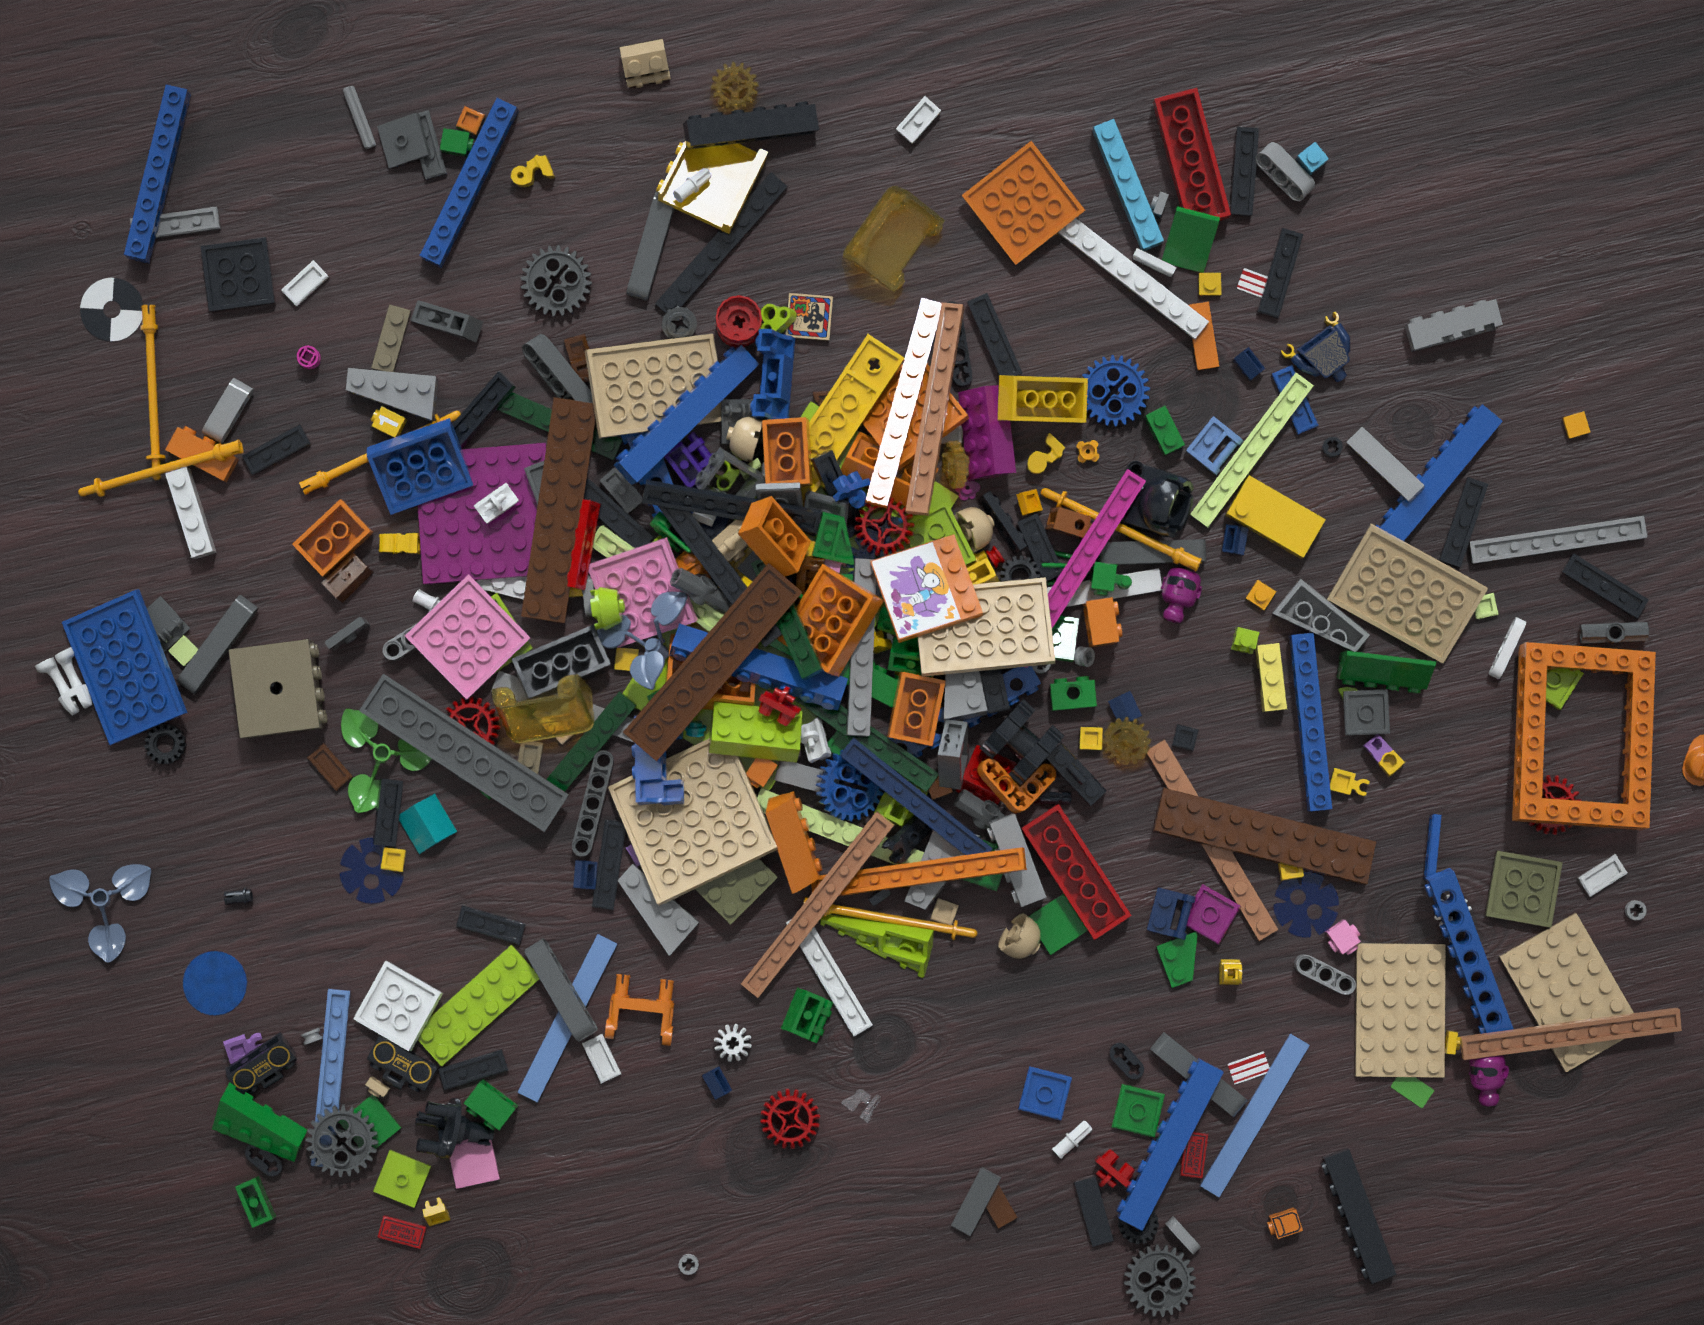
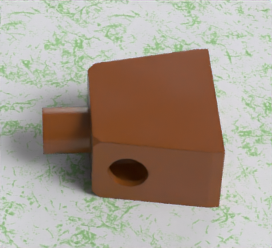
M1061 507L1050 508L1045 529L1083 539L1092 525L1090 523L1091 517Z

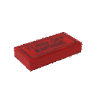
M1192 1133L1183 1151L1180 1175L1203 1178L1208 1134Z
M384 1215L378 1238L421 1249L427 1227Z

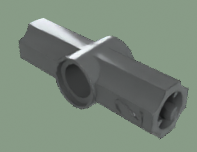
M683 568L676 569L672 573L671 586L688 594L695 603L699 605L707 604L722 613H726L732 606V603L722 590L708 577H698Z
M1647 622L1581 624L1579 637L1581 644L1648 641L1649 627ZM1611 627H1615L1619 631V636L1616 639L1611 638L1609 635Z
M962 789L953 804L971 816L974 824L981 829L990 828L989 822L1005 817L995 802L990 800L984 802L965 789Z

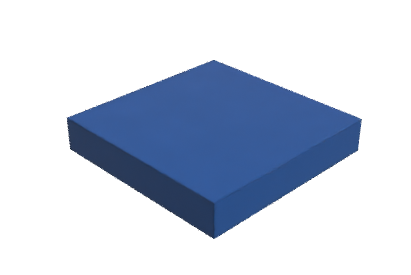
M1029 1066L1018 1109L1062 1120L1072 1077Z

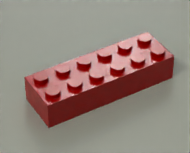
M1193 88L1155 98L1153 106L1180 207L1220 217L1219 221L1229 219L1231 213L1198 89Z
M1059 804L1021 827V830L1094 940L1132 916Z

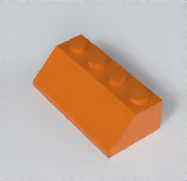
M859 431L841 467L843 475L848 476L852 472L857 471L862 480L869 478L871 481L880 446L873 437ZM914 460L899 471L897 470L890 498H894V502L901 501L905 507L907 505Z
M794 791L769 798L766 808V816L778 847L777 849L792 894L817 881L820 871L823 870L820 858H816L814 851H816L814 839L809 838L807 833L809 831L808 821L801 814L803 810L801 800L796 798Z

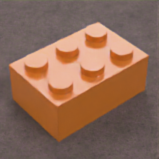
M806 417L762 420L766 484L800 482L801 487L813 486L809 420Z
M772 496L751 504L738 532L739 536L765 565L769 563L784 577L799 571L811 543V540Z
M340 499L292 545L322 577L326 578L374 532L344 500Z
M1113 597L1083 603L1089 647L1105 646L1119 642V638L1122 637L1121 624L1116 623L1119 608L1118 603L1113 602Z
M900 672L887 737L933 746L946 681Z

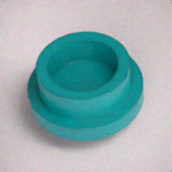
M692 720L684 730H686L687 736L702 737L707 726L703 725L702 721Z

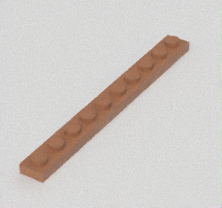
M941 303L906 505L907 514L929 516L964 313L963 304Z
M1165 740L1146 750L1148 757L1168 789L1198 796ZM1201 844L1233 899L1241 906L1240 910L1258 941L1277 931L1278 928L1232 851Z
M878 811L872 816L741 983L742 986L757 998L761 996L894 827L892 822Z
M1669 1008L1460 1036L1462 1059H1476L1682 1031L1680 1009Z

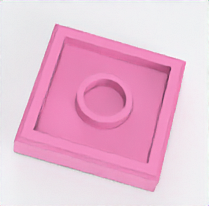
M489 1140L490 1146L468 1143L455 1146L450 1162L456 1189L500 1179L492 1140Z

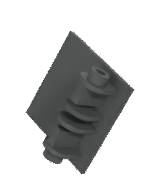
M723 399L721 401V444H730V440L726 439L729 427L734 428L738 420L746 417L755 418L750 411V404L753 399ZM761 429L757 444H763V429Z
M161 596L147 608L164 652L190 629Z

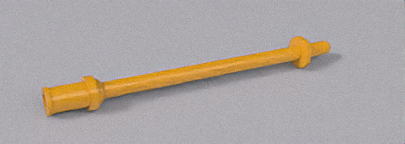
M142 305L143 325L140 326V329L145 334L151 442V455L146 456V460H151L152 467L161 465V459H166L165 455L160 454L154 342V334L158 330V325H156L155 317L156 306L150 305V314H148L147 305ZM161 474L153 476L154 480L161 478Z
M454 411L441 418L438 414H435V421L423 427L446 420L448 418H450L451 422H453L461 415V413L459 411ZM367 453L328 472H321L320 470L316 472L317 475L299 482L301 488L306 487L303 489L304 494L307 495L322 486L325 488L330 480L368 463Z
M240 440L223 445L219 443L211 451L104 482L100 478H95L93 485L80 488L78 494L80 496H87L97 493L99 497L105 496V490L211 459L224 461L226 457L242 454L244 452L243 445L240 443Z
M1048 488L1041 490L1042 496L1057 502L1056 507L1065 506L1080 514L1090 516L1092 520H1095L1099 514L1067 498L1066 491H1063L1060 495ZM1121 523L1115 529L1170 556L1174 560L1173 563L1177 565L1180 563L1193 569L1195 572L1202 562V558L1185 552V549L1182 547L1174 549Z
M833 904L823 915L826 917L833 913L949 933L952 940H955L956 935L972 938L977 936L975 929L957 926L958 920H955L953 925Z

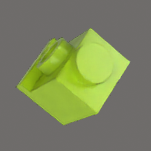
M1240 627L1235 628L1231 650L1253 654V650L1256 649L1259 632Z

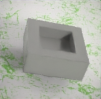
M1160 192L1158 197H1153L1150 208L1153 209L1155 217H1161L1169 194Z

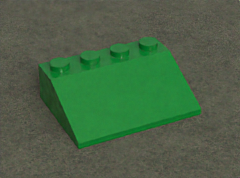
M1345 651L1339 655L1337 679L1342 680L1344 685L1355 686V682H1362L1364 687L1377 688V684L1386 685L1388 690L1399 691V687L1408 688L1407 692L1421 694V690H1427L1436 662Z

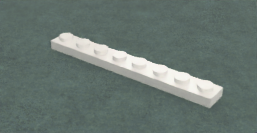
M1075 218L1057 232L1194 340L1209 323L1208 320Z

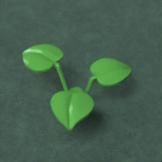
M344 710L341 730L345 741L355 748L362 747L365 742L374 748L373 758L376 764L371 778L365 774L357 775L350 781L348 787L349 798L355 811L363 813L377 806L380 780L374 779L380 763L387 762L390 755H401L400 762L402 766L410 771L423 769L432 758L403 739H400L398 742L400 751L390 750L386 744L377 745L373 743L370 739L376 736L378 723L359 710Z

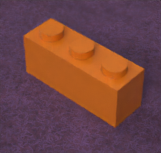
M187 426L184 429L177 427L165 450L183 459L213 450L216 442L204 436L203 440L196 437L197 432ZM233 455L226 457L224 461L211 459L194 464V466L227 482L239 459Z

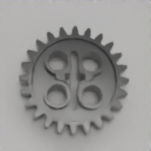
M557 245L556 251H553L551 246H548V252L546 253L543 249H540L541 255L539 257L533 253L534 261H526L530 266L529 269L522 268V271L527 276L520 277L522 281L526 282V284L521 286V289L528 290L524 297H532L529 305L537 303L535 309L537 312L544 308V315H547L550 310L553 317L556 316L557 311H560L562 317H564L565 310L567 309L573 314V306L580 309L581 307L578 302L587 301L583 294H590L591 292L586 289V286L592 285V282L586 280V278L592 276L591 273L585 272L589 268L588 264L581 265L584 258L576 259L577 251L570 255L569 247H566L562 252L560 245ZM550 261L559 262V268L556 271L548 270V263ZM568 265L567 270L560 277L561 284H555L550 295L546 298L544 295L553 285L551 279L553 277L557 279L563 267ZM569 273L577 274L578 278L575 283L570 284L566 282V276ZM539 279L547 281L546 287L542 290L535 287V283ZM557 291L565 293V298L561 302L553 299Z
M345 1104L342 1105L341 1110H338L337 1106L333 1105V1112L325 1108V1116L318 1113L317 1118L319 1122L314 1120L311 1122L315 1129L309 1128L307 1130L312 1136L307 1137L306 1141L312 1143V1145H309L306 1149L314 1152L309 1158H317L315 1166L322 1163L324 1165L322 1172L329 1168L331 1176L335 1171H338L339 1177H342L343 1171H346L348 1176H351L352 1169L359 1173V1165L366 1168L368 1165L365 1160H373L372 1155L369 1153L377 1152V1149L372 1146L379 1142V1140L372 1138L378 1134V1131H371L375 1123H367L369 1115L362 1118V1109L355 1113L353 1105L349 1111L346 1110ZM337 1121H347L349 1128L340 1130L337 1127ZM328 1126H332L340 1138L344 1136L347 1138L345 1143L356 1152V1155H353L344 1143L340 1145L337 1143L339 1138L328 1129ZM329 1135L332 1138V1144H322L321 1136ZM360 1136L363 1138L364 1144L362 1146H355L352 1143V1138ZM344 1151L347 1154V1160H337L336 1153Z
M1155 1244V1250H1151L1147 1246V1253L1145 1254L1143 1251L1138 1250L1140 1257L1132 1256L1135 1263H1127L1131 1272H1124L1125 1276L1130 1277V1280L1124 1281V1285L1130 1286L1126 1293H1133L1130 1301L1138 1300L1136 1308L1138 1309L1143 1305V1312L1146 1314L1151 1309L1152 1316H1155L1157 1311H1160L1161 1316L1164 1317L1165 1310H1168L1173 1315L1174 1307L1181 1311L1179 1304L1182 1302L1187 1305L1188 1302L1185 1297H1193L1189 1289L1196 1288L1195 1285L1190 1283V1281L1196 1279L1194 1275L1189 1274L1194 1270L1193 1267H1187L1190 1260L1185 1259L1182 1261L1184 1253L1181 1252L1176 1255L1175 1247L1168 1251L1167 1244L1164 1245L1162 1250H1160L1158 1244ZM1161 1259L1169 1262L1168 1268L1165 1270L1157 1269V1262ZM1173 1268H1176V1272L1163 1279V1285L1157 1283L1147 1292H1143L1144 1288L1157 1281L1156 1276L1164 1277ZM1142 1272L1150 1274V1280L1146 1283H1141L1138 1280ZM1172 1278L1181 1279V1285L1176 1289L1169 1286ZM1155 1290H1160L1163 1293V1297L1159 1301L1151 1299V1294Z

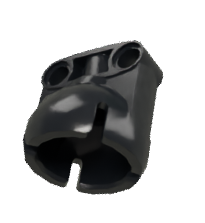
M1139 461L1130 462L1125 472L1128 469L1136 474V471L1142 468V473L1139 477L1146 480V482L1127 510V515L1122 518L1120 523L1161 537L1177 536L1178 531L1182 530L1191 512L1193 495L1190 493L1194 490L1193 484L1186 477L1143 464Z

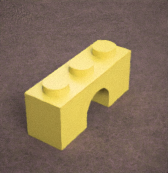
M1279 643L1257 645L1255 652L1261 680L1262 712L1287 709L1280 645Z

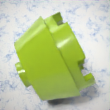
M604 587L590 590L591 595L595 597L590 599L592 617L598 621L595 624V629H604L606 631L621 623L623 620L622 613L625 612L624 599H620L618 590Z

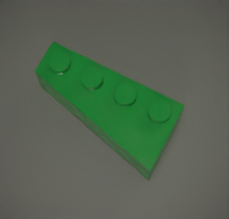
M229 1082L220 1099L212 1129L294 1162L303 1146L307 1129L284 1115H276L272 1110L273 1108L268 1105L261 1106L252 1100L253 1096L248 1093L243 1095L235 1090V1085Z

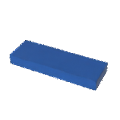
M1292 365L1271 374L1279 393L1282 392L1296 373ZM1305 397L1290 417L1297 435L1318 426L1309 402Z
M1431 814L1429 818L1424 879L1436 873L1442 816L1438 814Z

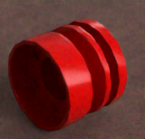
M741 295L732 296L724 300L718 307L716 314V329L720 339L728 346L735 348L740 345L748 347L756 341L759 329L762 326L761 310L756 302L749 297ZM736 320L742 323V328L735 325Z

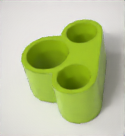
M766 304L761 310L762 320L764 321L761 329L772 327L773 330L782 334L796 320L797 314L794 309ZM774 308L775 316L770 320L769 312Z
M725 460L724 464L727 466L726 473L723 475L716 473L714 475L717 478L716 485L718 489L723 492H727L732 488L741 473L739 469H733L732 464ZM721 481H728V487L722 488L720 486Z

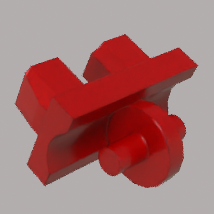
M786 686L783 691L775 688L773 693L766 690L764 694H761L758 712L765 716H770L775 708L781 712L777 721L784 726H788L799 715L802 708L793 704L795 697L789 695L791 688Z
M1111 1149L1107 1150L1102 1156L1098 1155L1095 1159L1100 1166L1108 1171L1105 1174L1102 1170H1098L1096 1175L1102 1179L1098 1185L1103 1187L1107 1183L1111 1188H1114L1117 1183L1111 1179L1113 1176L1127 1187L1130 1184L1129 1179L1132 1177L1135 1169L1125 1162L1119 1170H1116L1112 1165L1119 1156Z

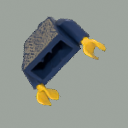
M1333 312L1332 315L1335 321H1329L1326 316L1325 324L1328 327L1298 348L1297 354L1291 344H1287L1292 349L1290 354H1285L1282 350L1281 353L1283 357L1291 358V362L1302 372L1314 377L1322 376L1328 378L1332 375L1335 381L1339 382L1347 376L1342 367L1350 361L1348 356L1350 353V336L1343 325L1338 323V314Z

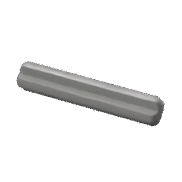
M348 86L343 89L363 145L366 149L376 146V142L354 86Z

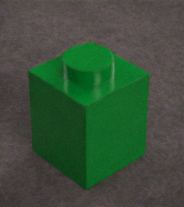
M443 128L440 145L441 153L468 157V153L474 145V139H471V134L469 132Z

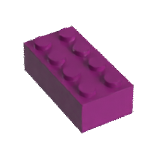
M999 385L982 386L958 392L959 404L969 416V419L961 424L969 480L989 479L1016 473L1010 420H998Z

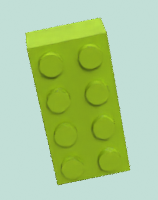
M714 701L711 714L709 753L797 763L801 742L802 711L788 726H784L777 721L781 712L775 708L770 716H765L758 712L760 706Z

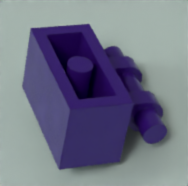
M693 432L687 436L692 443L687 447L684 441H679L664 456L685 485L691 488L697 487L695 484L696 477L708 465L709 458L712 455L705 447L704 440ZM695 450H697L704 459L700 463L693 455V452Z

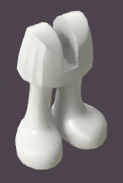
M72 647L55 655L57 662L62 666L69 679L71 689L63 679L54 657L37 664L35 668L39 673H47L51 676L61 695L58 700L71 715L79 712L77 703L73 698L74 695H77L78 700L85 709L92 705V701L86 684L82 685L72 664L74 651Z

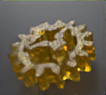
M732 62L729 68L726 64H723V71L720 69L716 70L719 76L712 77V81L716 82V84L711 85V90H717L713 97H720L718 104L722 105L725 102L726 109H729L731 105H734L735 110H738V105H742L745 109V102L753 103L751 96H757L758 94L754 88L759 87L758 82H753L757 76L756 74L750 75L751 68L748 67L745 70L744 63L736 67L735 62ZM730 73V77L726 81H722L723 77ZM738 73H741V74H743L744 76H746V78L748 79V81H747V80H742V79L738 76ZM734 81L737 82V85H741L737 87L736 91L729 87L732 86ZM744 91H748V93H747L743 98L740 99L739 96H740ZM722 92H727L732 97V100L726 98Z
M958 440L948 441L945 443V453L941 455L942 473L946 475L947 482H949V486L952 489L965 487V482H967L966 476H969V457L965 455L961 442Z
M1125 717L1122 722L1120 718H1117L1115 724L1111 722L1108 726L1109 729H1106L1104 732L1106 737H1104L1102 743L1108 744L1104 751L1111 752L1110 759L1117 757L1118 764L1121 760H1124L1125 765H1128L1130 760L1137 764L1138 760H1143L1146 756L1145 753H1148L1150 750L1148 745L1151 743V739L1146 738L1150 732L1149 730L1143 731L1144 724L1142 723L1138 726L1136 724L1137 719L1129 722V718ZM1121 729L1120 733L1114 735L1117 730ZM1140 747L1138 751L1132 753L1133 749Z

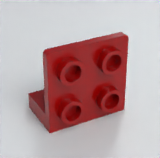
M976 745L966 767L961 789H956V792L960 793L962 789H965L984 802L990 800L998 805L1000 799L978 774L979 764L990 758L979 749L981 746ZM999 754L992 758L1008 774L1016 765V762ZM987 766L988 768L986 771L987 773H990V770L992 768L990 766ZM1000 780L999 787L1002 791H1005L1007 783Z

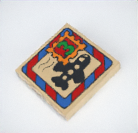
M789 293L788 308L794 309L797 317L786 329V335L798 339L829 341L833 297Z

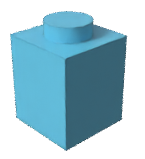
M1314 142L1301 152L1295 160L1311 175L1323 166L1329 158L1318 144Z

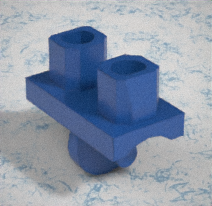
M857 471L852 472L848 476L842 475L832 482L837 490L833 498L836 502L848 498L852 507L861 508L866 504L865 500L867 497L861 489L870 486L871 481L869 478L862 480Z

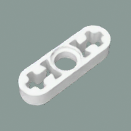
M1517 617L1513 620L1490 668V676L1500 679L1525 628L1526 621Z

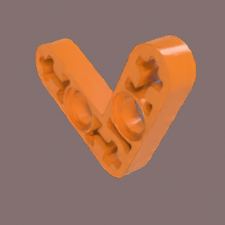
M986 759L978 766L979 776L1013 813H1020L1026 810L1056 778L1054 767L1050 764H1043L1026 781L1018 786L996 760ZM987 766H990L992 768L990 770V773H987L986 771L988 768ZM1044 771L1048 773L1046 775L1047 778L1041 781L1038 780L1044 774ZM1000 780L1007 783L1008 790L1006 792L1000 789ZM1028 783H1032L1036 787L1035 794H1031L1028 791ZM1016 799H1020V806H1017L1015 804L1017 802Z

